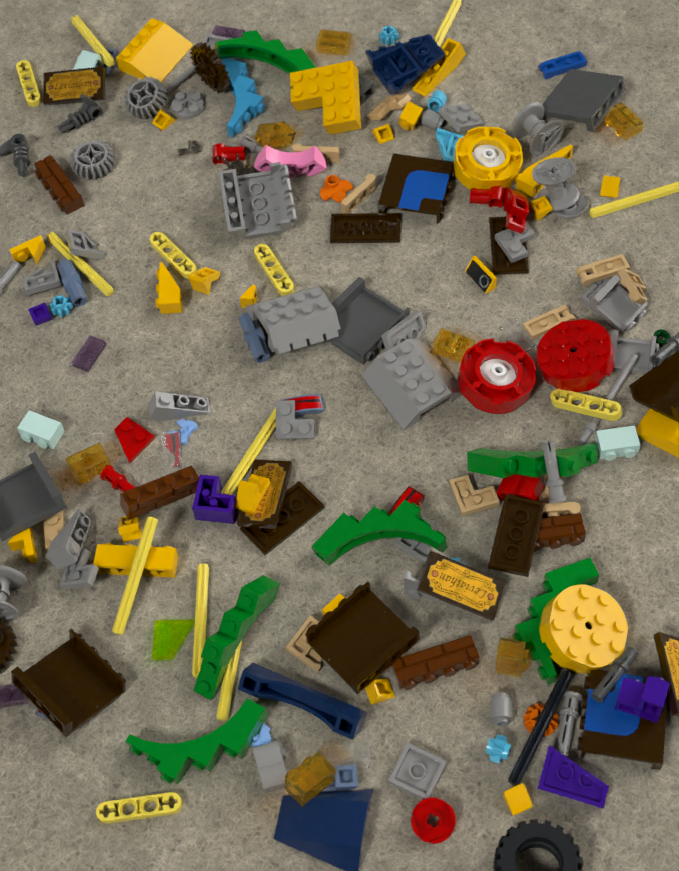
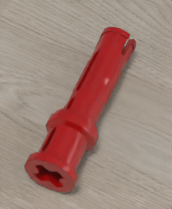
M112 465L106 466L100 474V479L109 482L115 490L125 492L135 488L134 485L127 481L126 476L116 472Z

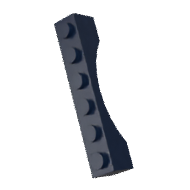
M256 663L250 664L242 671L238 690L256 698L277 700L299 707L322 720L333 732L351 740L360 733L367 714L366 711Z

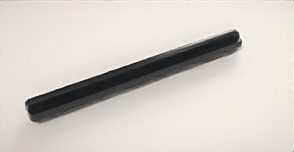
M566 670L561 672L508 778L510 784L514 786L520 784L572 679L570 672Z

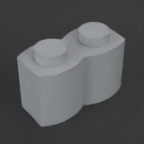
M278 741L252 748L264 793L289 787V780L293 778L290 767H285L283 759H287L284 746L279 747Z

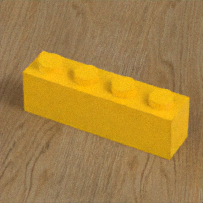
M112 543L97 544L93 563L99 568L97 574L129 575L138 546L131 544L114 545ZM150 546L141 576L175 578L179 557L176 548L171 546Z

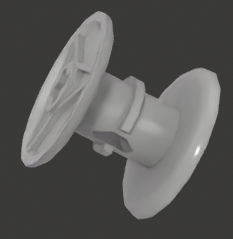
M539 102L525 106L514 118L510 131L512 136L516 138L525 137L530 134L529 137L532 138L530 151L534 156H540L554 148L564 132L562 122L554 120L546 123L542 120L544 107Z
M563 157L546 159L538 163L532 171L533 180L538 184L545 185L538 198L545 196L553 208L551 211L567 209L579 200V189L575 185L567 183V180L574 175L576 169L574 162L570 159Z
M0 565V619L12 621L18 617V611L14 606L6 602V598L10 597L9 589L24 586L27 579L20 571L4 565Z

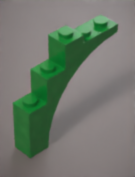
M257 30L242 32V37L215 42V54H219V59H254L273 65L289 75L292 72L316 68L302 48L287 51L280 39L264 41Z
M594 443L555 450L559 476L569 477L578 474L580 469L597 463V444ZM478 448L467 452L468 471L499 478H507L515 474L536 478L547 474L543 451H501Z
M406 500L391 515L384 509L379 510L374 506L360 522L353 515L349 517L343 512L311 546L314 554L329 566L353 548L380 539L402 538L415 540L427 544L441 553L448 548L445 535L439 530L434 531L429 523L422 519L421 509L412 502L410 504Z
M591 558L545 573L542 586L546 594L530 599L528 613L531 620L515 625V633L513 634L515 644L517 646L520 645L523 651L529 649L531 659L537 661L539 665L537 668L541 680H546L547 685L556 682L557 674L550 657L551 652L546 643H542L539 627L543 609L552 598L568 587L580 584L591 586L598 582L599 573Z
M262 575L241 587L236 606L224 612L218 632L206 638L201 654L203 661L193 690L194 692L209 700L215 697L225 670L241 640L258 616L274 602L280 586L279 582Z
M247 698L240 709L225 724L197 739L180 743H156L129 734L125 742L130 747L129 751L138 757L141 754L148 757L146 760L156 766V770L161 774L160 779L168 784H171L172 781L179 784L191 764L200 771L206 769L211 772L223 751L231 758L235 759L237 756L243 759L253 742V737L258 734L269 714L265 707Z

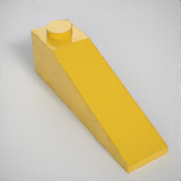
M448 38L441 47L445 57L423 73L412 90L426 97L457 68L466 55L461 43Z
M570 144L527 167L522 173H519L515 180L516 189L533 198L545 186L533 180L532 171L538 163L554 157L570 159L573 153V145Z

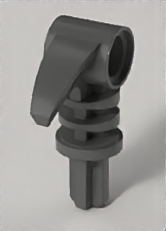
M81 94L80 98L84 101L82 108L75 111L74 115L72 113L68 114V119L59 124L57 128L61 133L72 127L78 129L80 124L83 125L85 121H89V117L95 121L97 117L102 116V108L89 96Z
M15 134L0 146V156L13 151V164L18 169V175L26 177L28 174L27 166L30 165L29 147L23 134Z

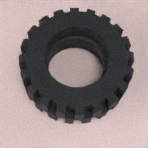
M531 819L529 824H526L525 821L519 822L516 828L512 826L507 830L505 836L502 835L495 850L493 869L494 871H517L516 860L519 854L529 848H542L549 851L557 859L560 871H582L583 858L579 855L581 850L578 844L573 843V836L570 833L564 834L563 827L557 825L555 828L551 826V821L548 820L541 824L538 823V819Z

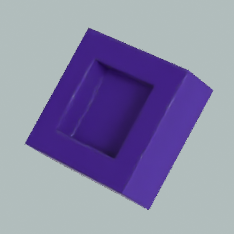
M45 302L28 309L35 326L52 320Z

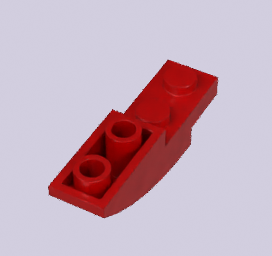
M506 187L504 195V211L507 212L506 228L522 234L525 230L526 216L529 213L528 199L525 194Z

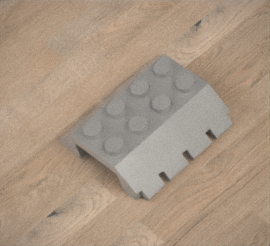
M280 162L270 163L271 171L239 176L236 175V169L218 171L228 234L251 239L282 234L293 226L297 216L295 208H292L295 205L293 194L290 193L292 188L290 178H287L289 177V171L286 164L281 165Z
M320 286L245 306L252 321L260 320L269 334V348L272 352L276 351L278 355L290 352L289 344H291L293 350L308 346L306 339L309 345L324 342L323 334L326 341L339 337L338 333L341 328L336 310Z
M407 339L377 356L362 374L363 380L403 430L419 422L422 413L446 399L451 403L460 398L461 395L458 382L453 381L454 377L445 367H442L443 364L435 354H431L432 350L428 345L419 339Z

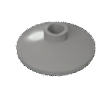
M580 196L574 205L567 209L553 211V214L560 218L578 216L587 208V201L584 197Z

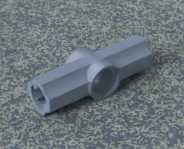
M67 259L61 260L57 266L71 303L76 307L85 305L87 298L73 262Z
M247 312L243 313L239 317V322L248 348L252 352L255 363L265 362L270 358V354L265 344L263 331L258 326L256 320L252 321Z

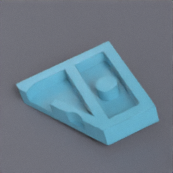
M437 128L435 135L444 161L453 162L456 143L463 135Z

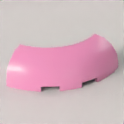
M266 145L258 154L254 165L255 169L265 172L271 171L270 163L280 162L281 165L286 164L289 171V177L287 178H297V175H307L310 177L326 169L324 156L316 146L301 152H282Z

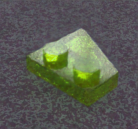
M194 619L155 620L152 660H174L180 646L183 645L186 636L195 625Z

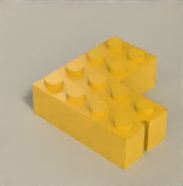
M353 60L290 73L291 103L296 111L323 107V126L328 134L361 129L358 69Z

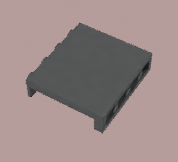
M570 69L542 104L544 107L542 120L545 121L547 117L583 122L586 123L587 131L594 132L625 91L623 76Z
M358 277L331 303L336 310L341 329H339V337L327 341L364 365L367 361L373 360L375 353L379 349L385 348L381 335L410 315V308L407 307L402 311L366 288L365 280Z
M36 452L28 455L32 464L0 480V538L2 542L67 508L60 492Z

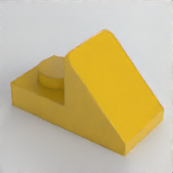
M39 235L9 249L13 260L18 263L32 257L36 265H38L46 246L42 236Z
M203 267L189 274L188 278L193 290L209 295L211 283L219 279L220 271Z
M251 474L248 481L240 480L236 509L254 514L270 485L269 478Z
M126 516L118 518L119 535L122 536L123 542L141 538L142 532L139 517L130 520Z
M29 527L12 536L8 542L11 551L22 549L24 559L28 558L30 564L37 563L38 558L32 528Z

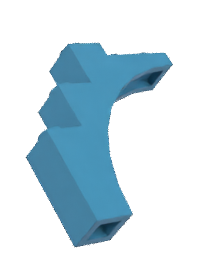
M220 58L226 66L225 70L229 72L227 74L230 77L228 80L230 82L229 88L236 98L235 110L227 124L228 136L234 138L237 133H241L244 124L250 121L251 116L257 118L259 114H263L265 110L264 99L256 94L255 80L248 78L246 63L232 58Z

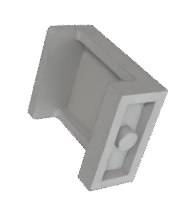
M615 274L592 298L588 306L613 328L622 333L625 329L629 331L636 324L634 321L636 317L640 319L647 312L645 308L649 303L645 302L641 305L637 302H632L628 292L618 285L621 278Z
M611 329L610 338L614 348L615 365L613 370L622 371L632 354H636L638 359L630 373L646 374L656 367L651 363L650 357L659 349V343H656L657 336H653L652 341L618 337L619 330Z

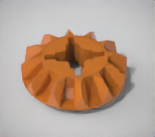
M536 703L531 707L529 706L524 713V725L530 733L537 722L535 719L538 718L539 711L541 714L546 703ZM556 712L543 737L551 735L557 729L558 715Z

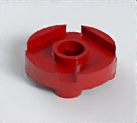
M436 797L425 798L417 803L412 810L411 828L421 841L430 844L441 843L447 840L454 831L456 824L455 812L451 805ZM430 814L439 818V821L436 822V827L427 823V820L430 819Z

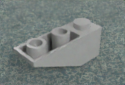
M154 392L148 403L150 420L167 421L210 413L209 399L207 397Z
M81 509L76 511L50 544L46 557L57 569L77 563L91 525L90 519Z

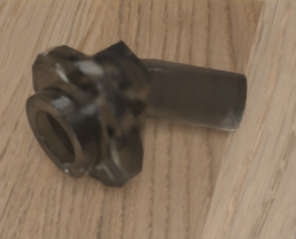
M189 139L188 148L178 149V155L201 152V145L195 139L193 141Z

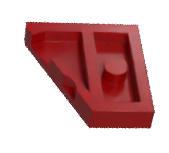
M128 417L114 429L129 463L155 439L153 434Z

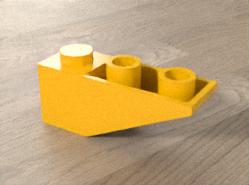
M159 262V269L156 270L157 280H159V283H156V292L159 294L155 299L156 308L160 309L161 314L182 313L181 290L163 262Z

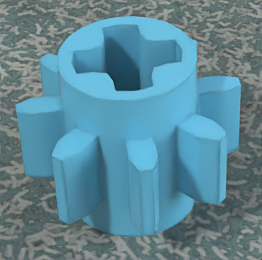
M392 26L382 28V32H379L381 44L384 43L389 46L394 44L395 40H399L397 29H394Z
M62 295L53 298V303L49 304L53 315L58 314L60 318L70 315L69 310L73 309L70 298H65Z
M497 734L495 739L490 737L485 752L490 755V761L498 764L501 759L507 761L511 749V744L507 743L508 737Z

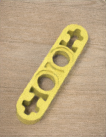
M21 60L16 64V69L27 104L35 107L41 103L39 90L29 61ZM31 87L34 88V89L31 90V91H27L28 88H31Z
M155 232L150 235L152 247L184 278L189 279V274L197 271L195 264L162 232ZM167 248L173 249L169 253L164 252V250ZM177 258L183 259L180 263H175L174 260ZM186 265V268L192 271H186L184 266Z
M266 244L257 245L254 248L255 258L278 293L282 296L293 293V282L273 252ZM262 250L263 252H265L266 257H264L263 254L259 251ZM273 262L274 265L272 267H267L266 263ZM276 274L282 275L280 279L273 278ZM283 282H284V284H285V286H286L287 288L289 287L288 290H286L285 288H283V285H282Z
M555 389L550 394L553 406L560 409L609 421H616L622 416L621 405L615 401L562 389ZM575 400L582 401V403L579 405L572 404V402ZM593 404L600 405L598 409H590V406Z
M173 792L102 802L96 809V815L102 823L107 824L176 814L181 810L183 803L180 796ZM172 798H174L175 802H178L174 804V808H170L169 805H162L163 810H160L159 800L161 799L163 804L170 803ZM148 802H155L156 808L154 811H145L144 808ZM129 804L133 805L134 812L131 815H124L123 808ZM115 806H118V813L120 816H117L115 812L109 813L108 817L105 818L104 815L101 813L105 812V808L107 807L110 811H116Z

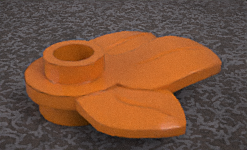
M329 175L324 181V186L320 189V197L323 201L332 198L334 201L341 203L346 197V192L352 190L353 186L347 180H340L336 175Z

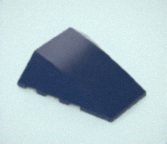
M430 34L408 39L409 42L406 43L396 42L394 46L387 48L381 46L378 47L379 50L371 51L370 49L365 51L374 74L389 94L397 93L445 57V53Z
M373 789L284 795L282 797L274 840L344 871H359L362 841L367 814L370 811Z

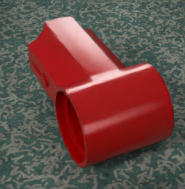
M222 143L215 144L212 148L213 164L224 163L225 165L228 161H245V146L227 147Z
M494 186L490 189L471 188L470 203L488 204L489 207L497 206L501 208L504 203L505 190L501 186Z

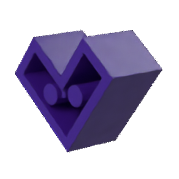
M200 474L192 507L195 520L234 524L237 512L235 507L236 498L235 495L220 494L222 485L219 476Z
M648 676L645 684L635 678H623L614 709L658 723L670 683L658 676Z

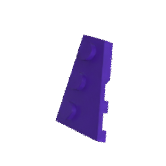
M549 745L538 789L604 808L609 786Z

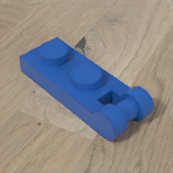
M581 51L544 61L539 64L538 68L540 72H543L545 79H550L553 76L566 73L570 69H579L587 66V60Z

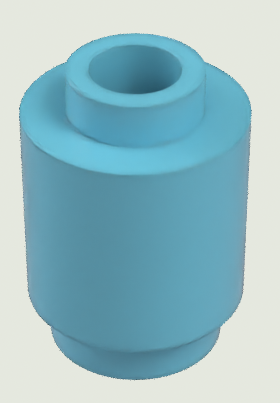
M439 90L434 91L427 102L428 109L439 112L440 108L444 107L447 101L446 94Z

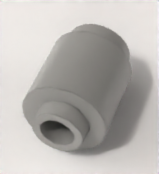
M431 109L424 111L421 115L422 124L434 130H437V128L442 129L441 127H444L446 124V120L442 115Z
M499 692L493 694L490 700L491 721L499 727L508 726L513 721L512 700L507 693Z

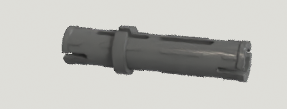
M679 332L674 337H670L666 344L650 357L653 365L656 366L657 364L659 366L673 352L679 350Z
M627 646L620 657L612 662L613 666L591 693V697L595 701L602 703L621 676L629 671L630 664L638 656L636 649Z

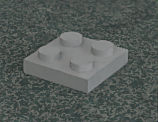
M465 104L441 107L439 110V114L457 132H465L476 127H483L485 124Z
M407 742L388 779V784L419 799L429 798L447 765V761Z

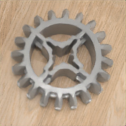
M145 76L143 79L139 78L137 82L133 81V85H128L129 90H125L126 95L123 97L125 106L132 116H136L139 119L142 117L147 119L148 116L152 118L153 114L157 115L159 110L163 111L162 106L166 105L167 91L157 78Z
M97 139L94 142L90 140L88 143L83 141V145H78L77 148L73 149V153L70 156V164L77 176H80L82 179L86 177L88 181L91 177L96 180V176L102 178L103 173L108 175V171H112V167L115 166V155L108 143L98 142Z

